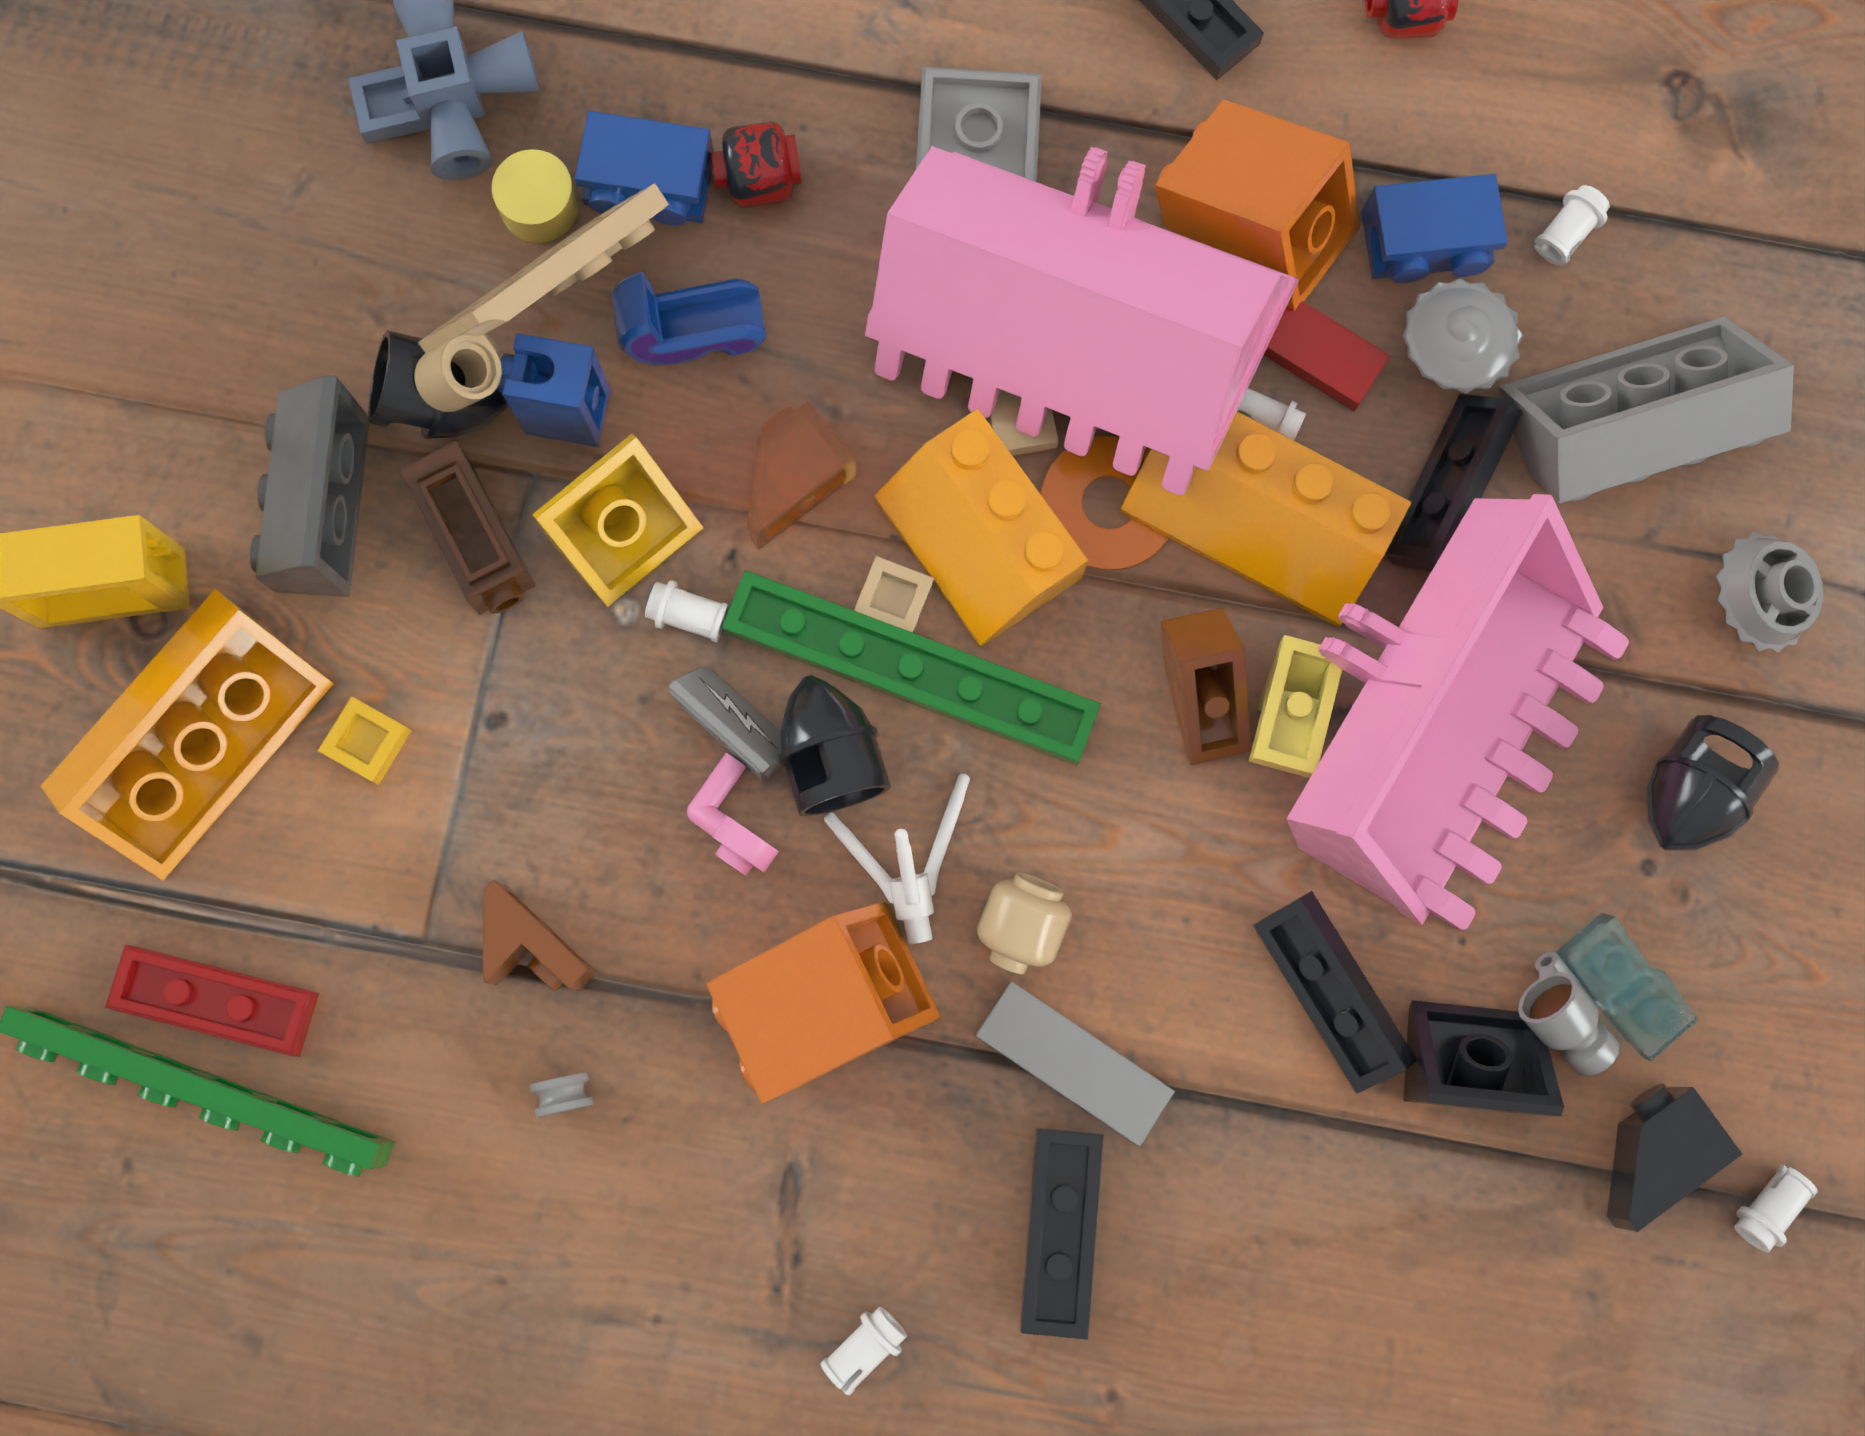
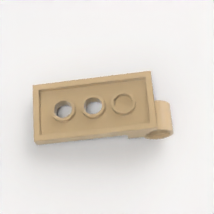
M654 183L594 217L420 340L418 343L425 354L416 365L414 378L416 388L422 399L434 409L443 412H454L491 395L500 384L502 365L496 353L500 349L488 332L508 322L549 292L551 297H553L576 281L580 280L581 282L589 278L612 261L610 256L622 248L626 250L652 233L655 228L649 219L669 205L657 185ZM451 361L462 369L466 380L465 386L459 384L453 377L450 367Z

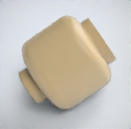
M1017 872L1013 880H1002L996 883L992 888L977 926V934L980 941L992 950L989 960L993 964L1017 974H1025L1028 965L1043 967L1052 963L1057 956L1072 917L1070 908L1062 900L1064 891L1048 881L1021 872Z

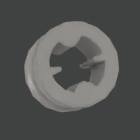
M588 1072L529 1085L530 1093L536 1094L540 1100L539 1106L534 1109L535 1118L594 1105L593 1097L587 1096L584 1092V1085L589 1081Z

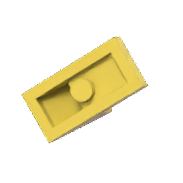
M1287 635L1282 637L1258 701L1257 710L1261 711L1249 762L1311 778L1320 762L1342 674V669L1325 659L1318 652L1320 644Z

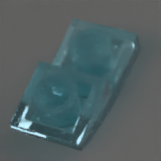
M1601 913L1555 952L1579 979L1580 985L1596 1003L1601 1013L1646 1060L1652 1061L1698 1021L1665 971L1651 967L1615 916Z

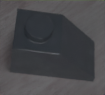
M1663 1083L1658 1084L1635 1098L1630 1104L1635 1112L1618 1124L1607 1217L1614 1227L1639 1232L1742 1155V1152L1694 1087L1667 1088Z

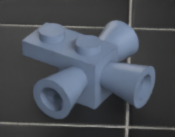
M393 0V7L408 36L407 38L396 40L402 66L348 78L362 137L366 144L431 129V171L435 176L447 180H461L485 172L492 165L493 159L474 121L476 118L485 117L479 93L540 92L534 61L524 30L469 55L457 26L454 27V0Z

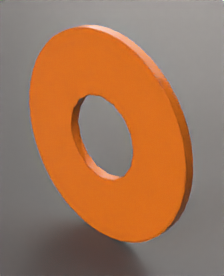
M1118 436L1094 437L1091 448L1085 456H1079L1067 450L1063 451L1048 469L1040 493L1088 559L1087 567L1099 570H1122L1139 565L1155 555L1169 538L1133 518L1119 528H1102L1092 523L1084 513L1082 497L1084 490L1091 482L1103 477H1114L1121 479L1132 487L1150 451L1146 447L1140 467L1135 475L1129 476L1113 468V460L1120 438Z

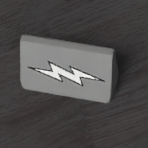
M700 667L675 679L668 686L670 689L669 693L675 703L760 780L768 782L783 766L779 761V754L782 753L780 730L711 668Z

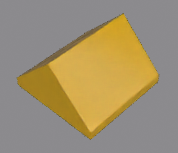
M630 434L532 514L548 540L607 607L703 529V526L633 434Z

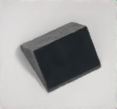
M1411 1001L1408 1016L1407 1044L1417 1061L1405 1070L1404 1102L1529 1115H1562L1564 1104L1549 1047L1540 1041L1522 1020L1519 1011Z

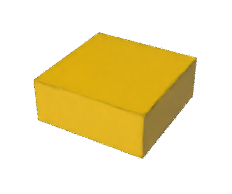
M351 696L318 751L379 785L412 731Z

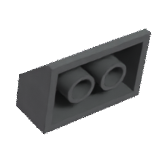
M322 376L279 392L276 413L269 414L266 421L265 440L268 450L271 451L268 474H262L258 484V504L261 511H263L261 535H255L251 543L250 563L252 570L256 572V578L277 593L350 597L370 422L367 413L336 376Z

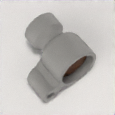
M1552 951L1544 953L1535 963V968L1539 972V979L1526 989L1520 999L1518 1006L1520 1017L1546 1046L1551 1049L1561 1050L1565 1060L1578 1074L1582 1076L1597 1075L1608 1069L1617 1059L1620 1052L1619 1041L1603 1023L1598 1021L1599 1012L1596 1003L1582 988L1579 979L1558 954Z

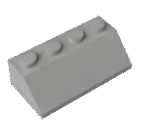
M1724 316L1499 386L1500 398L1512 399L1523 412L1514 429V435L1530 476L1560 504L1566 501L1583 500L1592 493L1624 483L1640 482L1648 478L1649 475L1681 465L1697 464L1704 461L1707 457L1738 447L1754 446L1761 443L1764 439L1791 431L1794 365Z

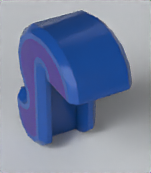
M641 271L625 277L616 285L611 297L618 345L621 351L641 363L654 365L680 364L698 359L709 352L722 350L730 356L741 355L757 349L766 338L759 288L747 280L736 278L654 294L651 283Z

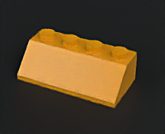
M1237 411L1211 468L1207 471L1195 467L1189 488L1184 495L1174 494L1162 487L1170 456L1151 449L1119 512L1339 628L1343 622L1338 617L1345 603L1353 604L1357 601L1384 557L1412 502Z
M214 589L42 783L41 788L59 814L164 881L334 683L217 589Z

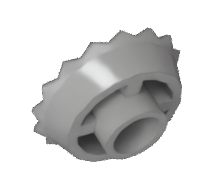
M1461 277L1449 284L1437 281L1429 292L1419 293L1415 306L1406 312L1407 326L1402 336L1408 346V358L1418 366L1422 377L1431 379L1442 389H1456L1463 393H1468L1474 389H1490L1496 380L1508 377L1510 365L1520 358L1517 346L1524 335L1516 326L1518 313L1507 307L1504 294L1491 292L1484 282L1470 284Z
M1753 532L1748 539H1736L1733 550L1723 554L1724 568L1716 576L1721 587L1717 601L1726 610L1725 623L1736 628L1740 641L1752 642L1758 651L1771 648L1779 653L1787 645H1796L1801 634L1808 630L1819 616L1823 603V581L1817 565L1805 550L1791 542L1779 540L1773 534L1763 536Z

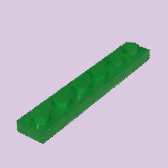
M747 570L743 573L721 627L723 633L1075 766L1080 762L1101 705L1099 702Z
M6 1006L0 1020V1033L19 1039L15 1050L24 1055L48 1062H55L58 1054L80 1062L76 1073L81 1076L110 1085H116L119 1077L141 1085L137 1095L143 1099L172 1108L177 1107L179 1100L202 1107L199 1118L207 1123L237 1131L242 1122L264 1130L261 1142L291 1153H299L302 1145L323 1152L326 1155L322 1164L345 1174L361 1176L364 1168L370 1170L386 1167L395 1144L393 1140L37 1008Z

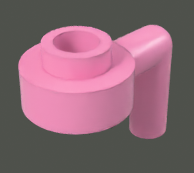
M725 753L689 804L687 816L692 823L722 843L715 853L720 859L745 876L748 875L753 866L765 873L779 851L718 809L746 769L744 764L728 753Z

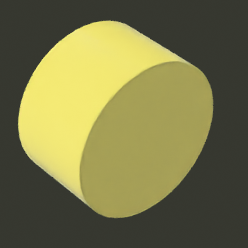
M535 149L514 153L499 165L493 176L492 196L506 227L516 237L527 242L546 243L560 238L573 226L579 211L578 196L567 167L553 154Z

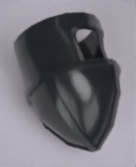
M389 330L383 335L371 380L368 418L371 424L387 427L391 423H402L421 427V435L426 439L450 438L488 425L507 408L508 403L503 396V392L499 391L497 387L488 397L460 410L443 412L434 409L420 396L414 378L416 365L425 354L418 343L423 338ZM451 361L450 367L453 377L459 384L465 386L466 380L462 369Z
M805 676L789 695L780 730L782 753L779 754V761L781 765L786 767L799 816H812L837 811L865 802L888 791L891 785L876 739L878 736L877 728L870 724L862 708L835 686L815 676Z
M1697 715L1691 719L1667 755L1659 758L1655 764L1647 787L1648 822L1659 846L1664 850H1697L1732 836L1749 821L1753 815V807L1778 772L1779 762L1773 751L1748 730L1726 719L1712 715ZM1709 735H1718L1735 743L1749 753L1753 759L1752 767L1750 769L1743 768L1726 760L1714 752L1703 741L1704 738Z

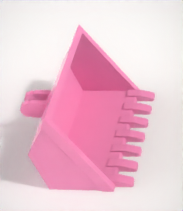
M932 146L887 213L873 306L868 314L865 336L879 341L874 367L875 373L878 376L893 381L900 374L906 352L923 358L926 362L921 391L936 399H941L946 394L952 371L973 378L968 409L971 413L979 409L984 418L990 417L994 412L1000 389L1019 396L1022 399L1016 421V429L1031 437H1036L1041 432L1048 408L1070 416L1064 448L1079 456H1085L1090 450L1097 427L1118 435L1120 438L1113 460V468L1129 476L1135 475L1138 471L1146 447L1169 455L1162 487L1174 494L1184 495L1189 488L1195 467L1207 471L1211 468L1299 279L1135 218L1143 184L1142 181L1145 176L1146 165L1133 160L1128 161L1120 173L1117 183L1118 189L1112 208L1099 204L1098 200L1107 168L1108 151L1100 148L1091 147L1087 152L1080 171V177L1078 178L1075 195L1073 196L959 153H950Z
M1533 494L1531 499L1474 498L1399 627L1368 611L1367 608L1365 609L1355 603H1345L1338 618L1349 629L1384 649L1378 661L1335 637H1325L1319 647L1318 652L1325 659L1366 684L1289 813L1287 822L1299 849L1394 905L1399 913L1419 925H1423L1427 916L1431 913L1460 931L1466 930L1476 914L1475 909L1453 893L1444 889L1455 867L1486 885L1495 881L1502 868L1501 863L1470 842L1481 822L1511 839L1518 838L1527 824L1526 816L1496 797L1507 776L1537 794L1546 791L1553 778V773L1534 758L1522 752L1532 732H1535L1562 749L1570 747L1578 734V727L1548 707L1554 693L1559 687L1586 704H1592L1597 701L1604 688L1601 680L1573 662L1582 644L1590 646L1612 660L1620 658L1629 644V640L1625 635L1598 618L1603 605L1552 495Z

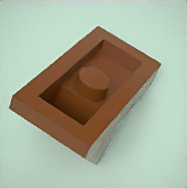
M492 880L484 888V982L495 986L498 985L531 952L535 957L527 964L528 967L550 988L556 991L564 984L571 990L580 991L597 972L506 885Z

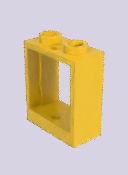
M141 515L0 533V609L38 629L190 608L185 548Z

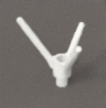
M960 774L957 778L923 873L915 874L911 846L905 829L896 830L894 835L901 877L891 878L833 812L827 813L824 817L825 823L831 828L836 837L879 885L889 903H894L896 919L903 920L908 944L922 943L933 939L929 915L934 913L932 895L935 894L938 873L970 781L967 774Z

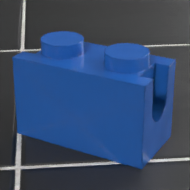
M588 111L575 174L576 185L584 187L582 194L583 204L601 214L655 183L669 205L654 215L652 219L674 226L683 225L686 221L703 223L713 170L711 152H714L710 129Z
M1496 174L1374 186L1361 211L1372 279L1392 277V280L1396 283H1409L1423 279L1429 273L1452 271V274L1456 277L1477 275L1486 271L1494 263L1493 250L1504 249L1508 243Z
M516 333L513 346L515 355L504 353L501 358L502 377L498 390L503 392L511 412L514 413L525 434L598 447L611 389L592 346Z

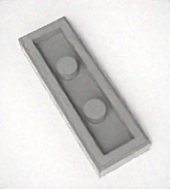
M1012 981L975 1035V1037L1139 1147L1175 1092Z

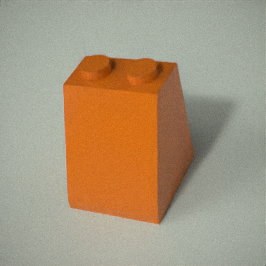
M1225 99L1220 102L1207 120L1202 121L1197 126L1192 139L1176 159L1164 167L1155 184L1164 225L1173 233L1299 279L1287 304L1293 311H1295L1301 301L1304 302L1360 229L1350 142Z
M886 901L833 915L706 983L713 998L712 1009L715 1018L722 1028L728 1031L740 1056L742 1076L748 1086L756 1091L761 1104L793 1091L941 1018Z

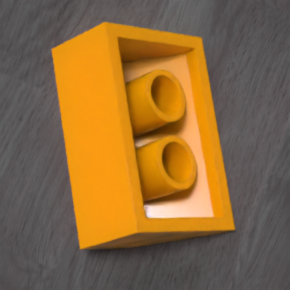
M976 409L926 442L874 495L877 504L927 574L934 578V584L980 648L1080 581L1086 569L1088 559L979 409Z

